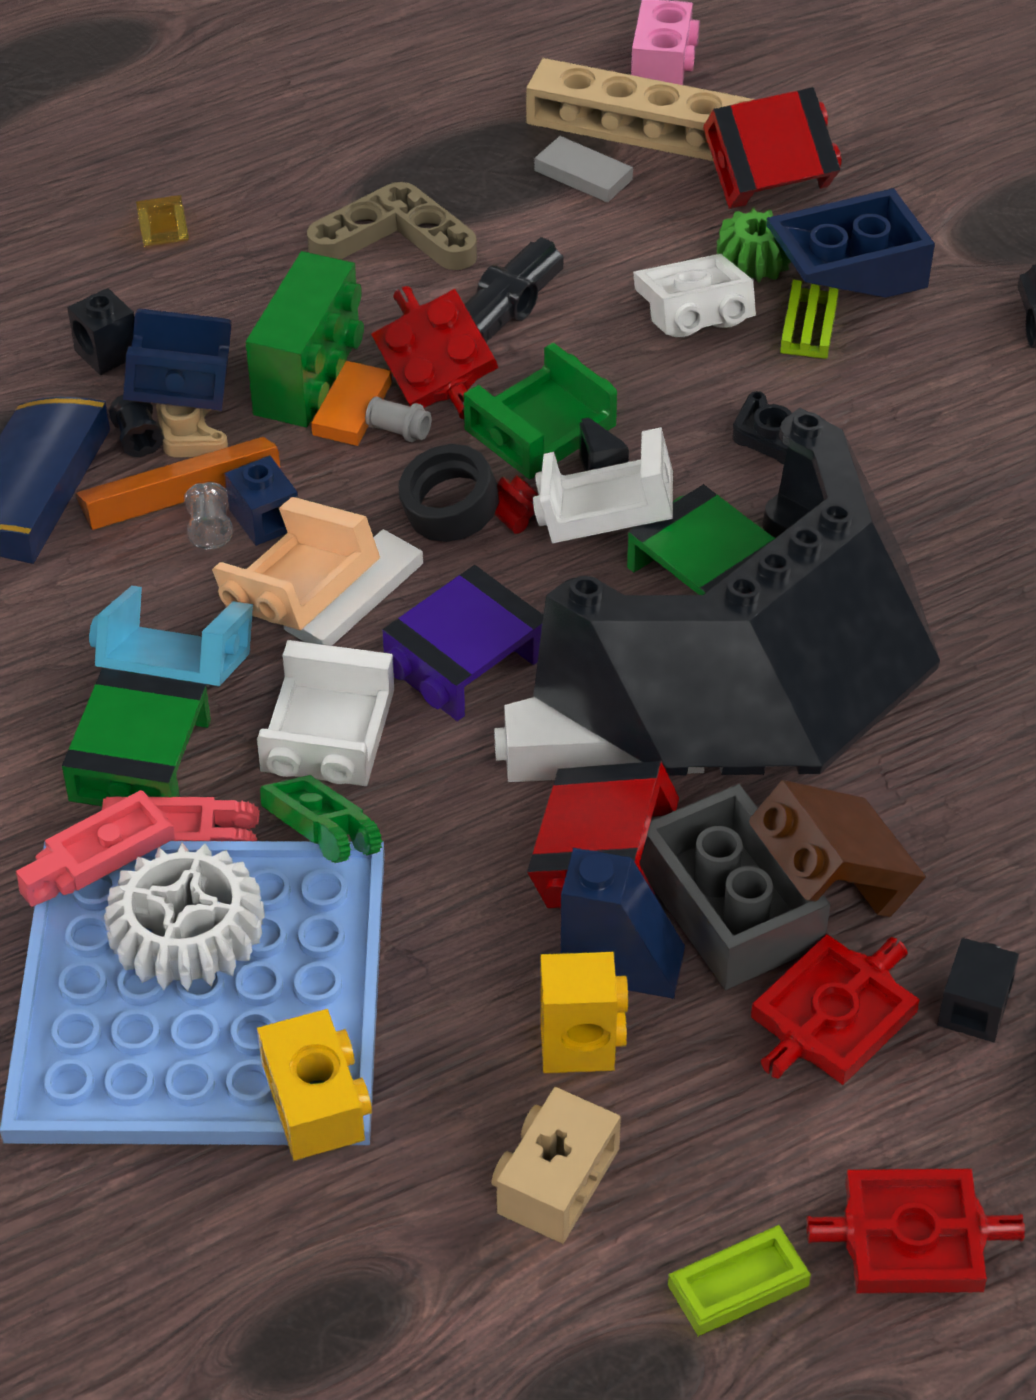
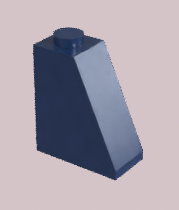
M573 848L561 893L560 954L614 952L615 976H627L628 991L675 999L685 945L632 857Z

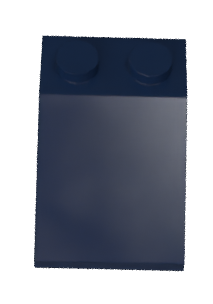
M894 188L767 218L766 226L806 283L885 298L928 288L935 243Z

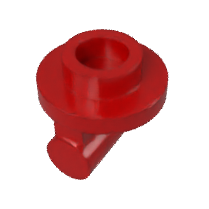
M518 475L511 482L502 476L497 485L499 504L494 515L513 533L519 534L527 528L529 519L535 514L533 497L539 494Z

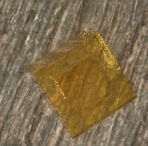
M181 195L136 201V212L143 246L189 240Z

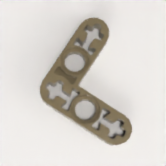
M405 182L388 184L315 221L307 229L309 253L340 260L398 231L439 265L450 270H463L471 267L476 262L477 238L476 234L416 186ZM359 220H372V221H375V222L370 223V224H362V225H361V224H356V223H354V222L359 221ZM425 223L438 225L433 228L418 227V225Z

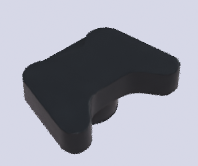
M754 391L748 395L733 423V441L738 445L749 447L784 464L787 446L781 441L779 433L782 421L792 412L782 405L768 404L764 393Z

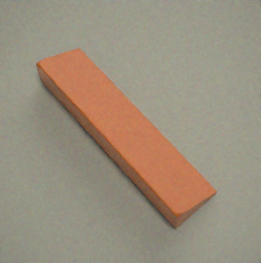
M260 437L76 492V498L91 530H95L226 490V472L264 457L271 456L280 468L279 450L273 442L265 437Z

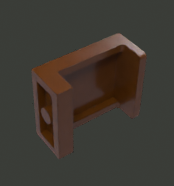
M781 780L749 819V824L807 901H818L833 882L837 880L849 881L854 883L877 915L891 917L926 878L918 865L869 802L863 797Z

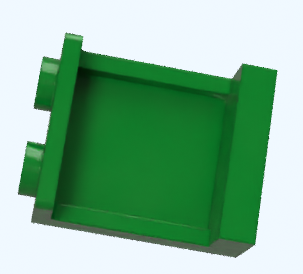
M553 342L544 347V365L540 370L494 397L480 385L464 393V429L529 480L534 478L536 473L542 472L544 454L554 452L558 463L579 449L580 422H582L583 418L592 419L607 431L616 426V388L607 379L601 378L582 364L576 356L567 353Z

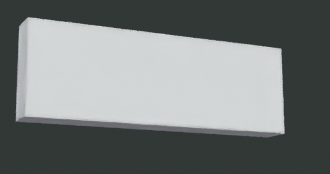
M381 530L374 537L380 559L301 631L284 626V630L304 642L332 646L423 564V551L388 531Z

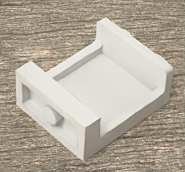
M661 427L642 431L641 460L562 475L559 471L555 454L551 452L544 454L542 472L535 474L539 494L533 497L535 516L539 526L547 525L552 543L673 519V470Z
M287 640L283 652L285 678L269 728L260 729L257 737L260 771L274 773L283 777L311 775L317 780L329 781L334 784L367 786L394 693L393 655Z

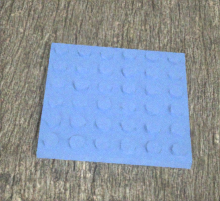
M169 841L160 846L166 854H171L178 851L181 842H183L189 852H196L206 843L209 850H211L212 857L227 850L233 863L244 862L246 869L249 871V876L255 878L256 883L260 887V901L264 905L265 918L262 919V935L260 943L252 945L250 961L235 960L236 968L234 969L233 976L221 971L216 972L212 987L203 978L192 980L193 982L188 992L179 980H173L165 990L157 983L156 976L142 983L139 976L136 975L135 969L125 971L124 966L119 962L118 954H114L113 949L110 948L107 936L108 930L104 920L105 907L109 906V888L119 886L120 871H135L136 860L78 891L74 890L73 893L62 895L59 892L55 898L34 906L0 1125L3 1144L288 1145L261 1063L257 1028L327 1008L335 1030L346 1029L355 1059V1064L348 1067L353 1080L361 1077L364 1079L372 1106L385 859L384 842L381 843L382 848H380V852L367 856L366 854L363 855V852L357 851L353 843L350 842L351 856H349L347 861L339 863L331 862V860L323 857L319 844L312 843L311 841ZM158 848L141 856V858L149 861L156 859L155 855ZM312 1081L309 1084H320L325 1081ZM372 1113L363 1116L365 1141L351 1145H370Z

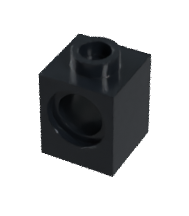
M106 288L67 307L74 351L99 375L126 363L128 346H132L135 316L134 312L109 288Z
M962 937L944 989L937 1026L995 1043L1012 989L1019 953L1002 949L992 943H981Z

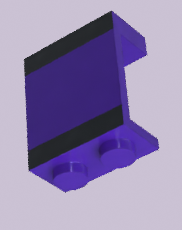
M474 564L383 628L384 653L393 655L394 678L406 681L422 694L430 706L436 709L441 708L453 719L459 721L465 716L464 687L513 651L532 665L538 662L543 614Z

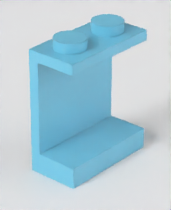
M132 585L93 618L89 633L90 646L96 648L95 666L220 686L250 654L253 604L232 601L202 631L201 637L140 627L142 587Z

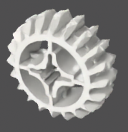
M181 842L178 851L171 854H166L158 846L155 855L156 859L149 861L137 856L136 865L134 866L135 871H120L119 886L109 888V906L105 907L104 920L108 930L107 936L110 948L113 949L114 954H118L119 962L124 966L125 971L135 969L136 975L139 976L142 983L156 976L157 983L165 990L173 980H179L188 992L193 982L192 980L203 978L212 987L216 972L221 971L233 976L234 969L236 968L235 960L250 961L252 945L260 943L262 919L265 918L264 905L260 901V887L256 883L255 878L249 876V871L246 869L244 862L233 863L227 850L212 857L211 850H209L206 843L196 852H189L183 842Z

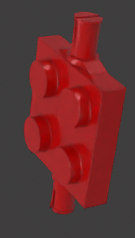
M403 286L401 288L408 302L404 300L399 289L393 295L403 315L399 319L371 333L410 406L418 403L425 408L435 402L451 399L459 417L464 419V393L479 378L499 368L496 359L455 288L427 304L420 305L413 294L412 288Z
M826 934L752 1003L751 1018L777 1036L781 1041L768 1055L761 1059V1065L766 1073L769 1074L772 1071L771 1077L778 1079L795 1061L803 1058L812 1062L840 1084L844 1085L917 1014L920 999L896 983L889 973L898 962L907 956L908 953L905 945L901 941L896 945L897 938L889 937L872 956H867L848 949Z
M972 1169L847 1170L845 1181L847 1207L844 1217L807 1216L806 1221L808 1243L845 1242L846 1248L853 1259L856 1293L984 1292L987 1281L983 1254L986 1241L1019 1240L1022 1242L1025 1237V1224L1023 1223L1024 1217L1022 1214L985 1215L984 1209L975 1195Z

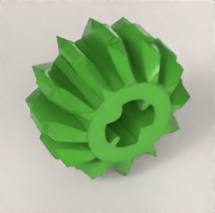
M752 207L750 213L745 214L735 211L732 219L723 220L722 227L719 230V239H717L716 252L717 254H722L750 278H755L760 283L762 277L777 279L780 272L789 270L791 261L766 226L767 218L773 217L772 210L760 213Z

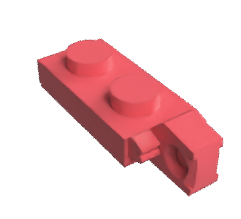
M140 790L46 839V848L35 856L37 860L16 871L19 892L29 905L33 907L55 898L59 892L62 895L73 893L74 890L78 891L136 860L137 856L141 857L158 848V846L160 847L175 839L174 826L147 794Z

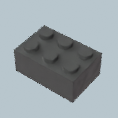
M740 784L652 820L640 860V866L649 884L725 991L805 955L826 935L830 903L824 895L816 902L807 901L803 898L749 824V819L758 808Z

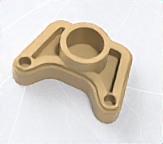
M156 403L158 421L164 436L163 450L168 456L196 457L228 447L226 434L208 427L205 423L204 417L211 409Z

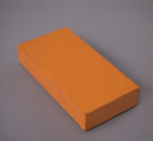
M346 361L311 422L312 435L358 446L369 426L366 425L365 421L368 404L373 397L384 399L392 384L391 370Z

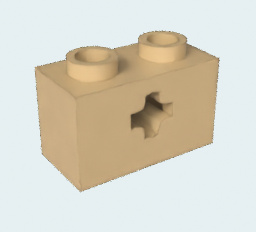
M554 1087L543 1106L536 1104L529 1111L521 1131L522 1140L514 1153L506 1151L497 1163L492 1177V1185L497 1187V1214L564 1244L619 1150L621 1116Z

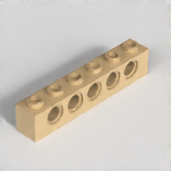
M542 58L526 87V124L713 161L703 129L712 110L756 99Z

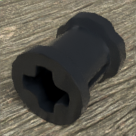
M121 395L111 403L109 417L113 425L121 431L120 440L124 452L131 457H143L156 452L162 446L164 436L160 424L152 418V403L123 400V395Z

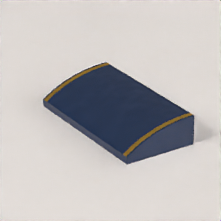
M50 397L31 400L18 405L0 435V557L30 564L35 563L110 431L106 401L79 397Z

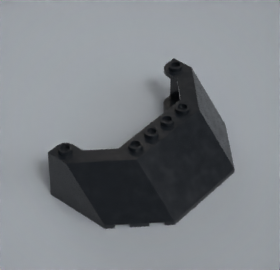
M802 408L797 409L782 421L779 436L783 444L787 446L779 492L767 502L762 522L764 531L775 539L704 595H624L591 576H578L569 579L548 593L545 599L533 696L641 762L662 761L668 776H687L688 767H720L721 775H764L766 767L796 766L798 774H821L933 674L938 669L940 658L908 563L843 430L823 420L819 415Z

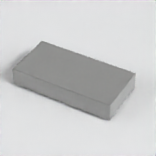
M562 136L555 139L534 158V171L607 203L633 180L632 166Z

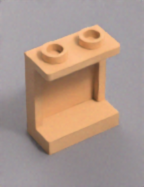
M291 497L279 508L288 532L247 569L219 562L212 571L219 586V596L226 607L232 601L253 604L252 616L301 631L378 561L380 555L366 516Z

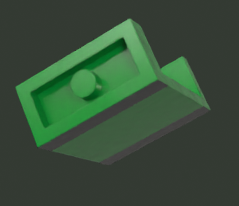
M703 484L689 494L680 496L673 501V519L635 526L628 532L627 568L635 573L655 560L698 595H704L775 538Z
M102 668L62 764L68 800L70 802L102 807L103 798L128 797L140 790L144 791L148 797H180L176 773L194 726L208 728L211 721L206 684Z

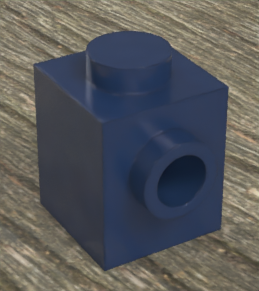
M271 456L225 473L229 510L255 546L288 533L279 508L291 497L298 498V492Z

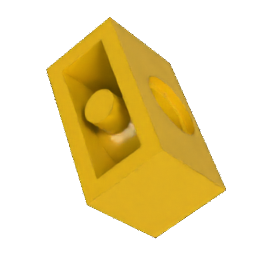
M614 952L541 954L540 1027L543 1073L615 1071L616 1047H626L625 1012H628L627 976H615Z
M328 1008L258 1027L261 1063L293 1161L365 1141L363 1116L372 1113L369 1093L362 1077L352 1079L348 1066L355 1064V1059L346 1029L335 1030ZM312 1081H325L320 1084H309Z

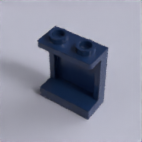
M137 309L132 346H128L126 354L123 400L222 411L229 357L231 320Z

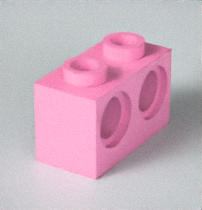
M642 0L632 47L631 75L683 85L685 71L693 72L695 47L698 45L700 21L692 20V2Z

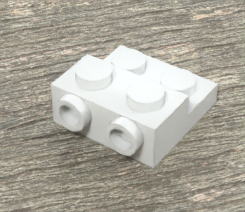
M722 254L633 272L635 290L650 303L651 321L666 335L686 337L693 335L702 327L712 325L720 328L733 327L746 318L756 316L753 279Z

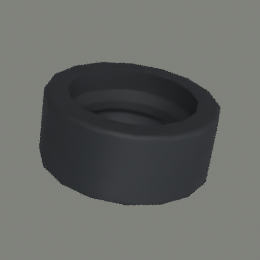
M446 444L432 447L417 455L405 467L398 483L399 499L409 522L417 533L429 540L450 542L471 536L480 531L493 518L499 504L498 486L489 463L481 452L467 445ZM466 478L476 481L472 492L465 499L452 506L434 508L421 504L424 496L434 486L445 480Z

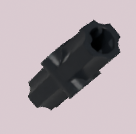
M540 237L536 242H530L504 268L499 265H492L483 273L477 287V293L464 305L486 343L511 318L517 321L526 319L536 304L539 291L563 269L564 256L556 249L554 242Z

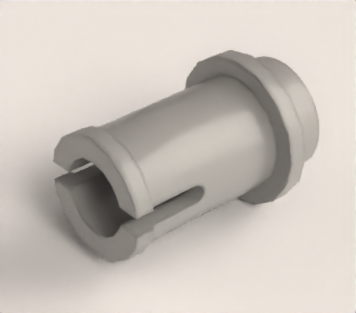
M380 397L372 398L368 404L365 416L368 427L401 434L404 440L408 442L425 439L429 433L432 420L431 413L425 411L421 404L415 403L411 406L383 400Z

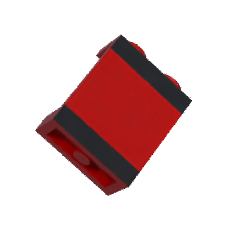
M814 87L712 110L703 129L729 209L746 206L754 192L817 178L820 189L826 188L840 172V150L836 143L831 142L827 129V110L823 102L818 101Z
M662 761L561 768L557 770L527 870L547 908H561V893L573 848L632 857L654 893L640 866L652 816H664L676 811L679 802V796Z

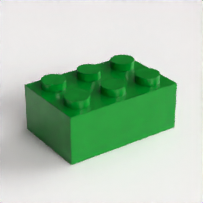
M301 251L245 341L253 415L306 428L310 424L316 411L319 410L326 398L331 385L347 361L351 350L358 349L362 342L364 323L358 317L362 288L360 284L356 283L354 262Z

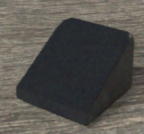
M583 418L582 422H580L579 456L585 471L629 462V449L622 440L590 418Z

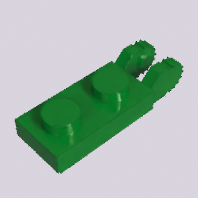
M307 775L261 786V806L312 843L319 844L323 857L331 860V862L347 861L349 856H351L350 842L347 835L350 836L354 848L359 852H363V855L366 854L367 856L380 852V848H382L381 843L383 842L381 840L382 835L374 820L371 821V818L363 813V809L313 776Z

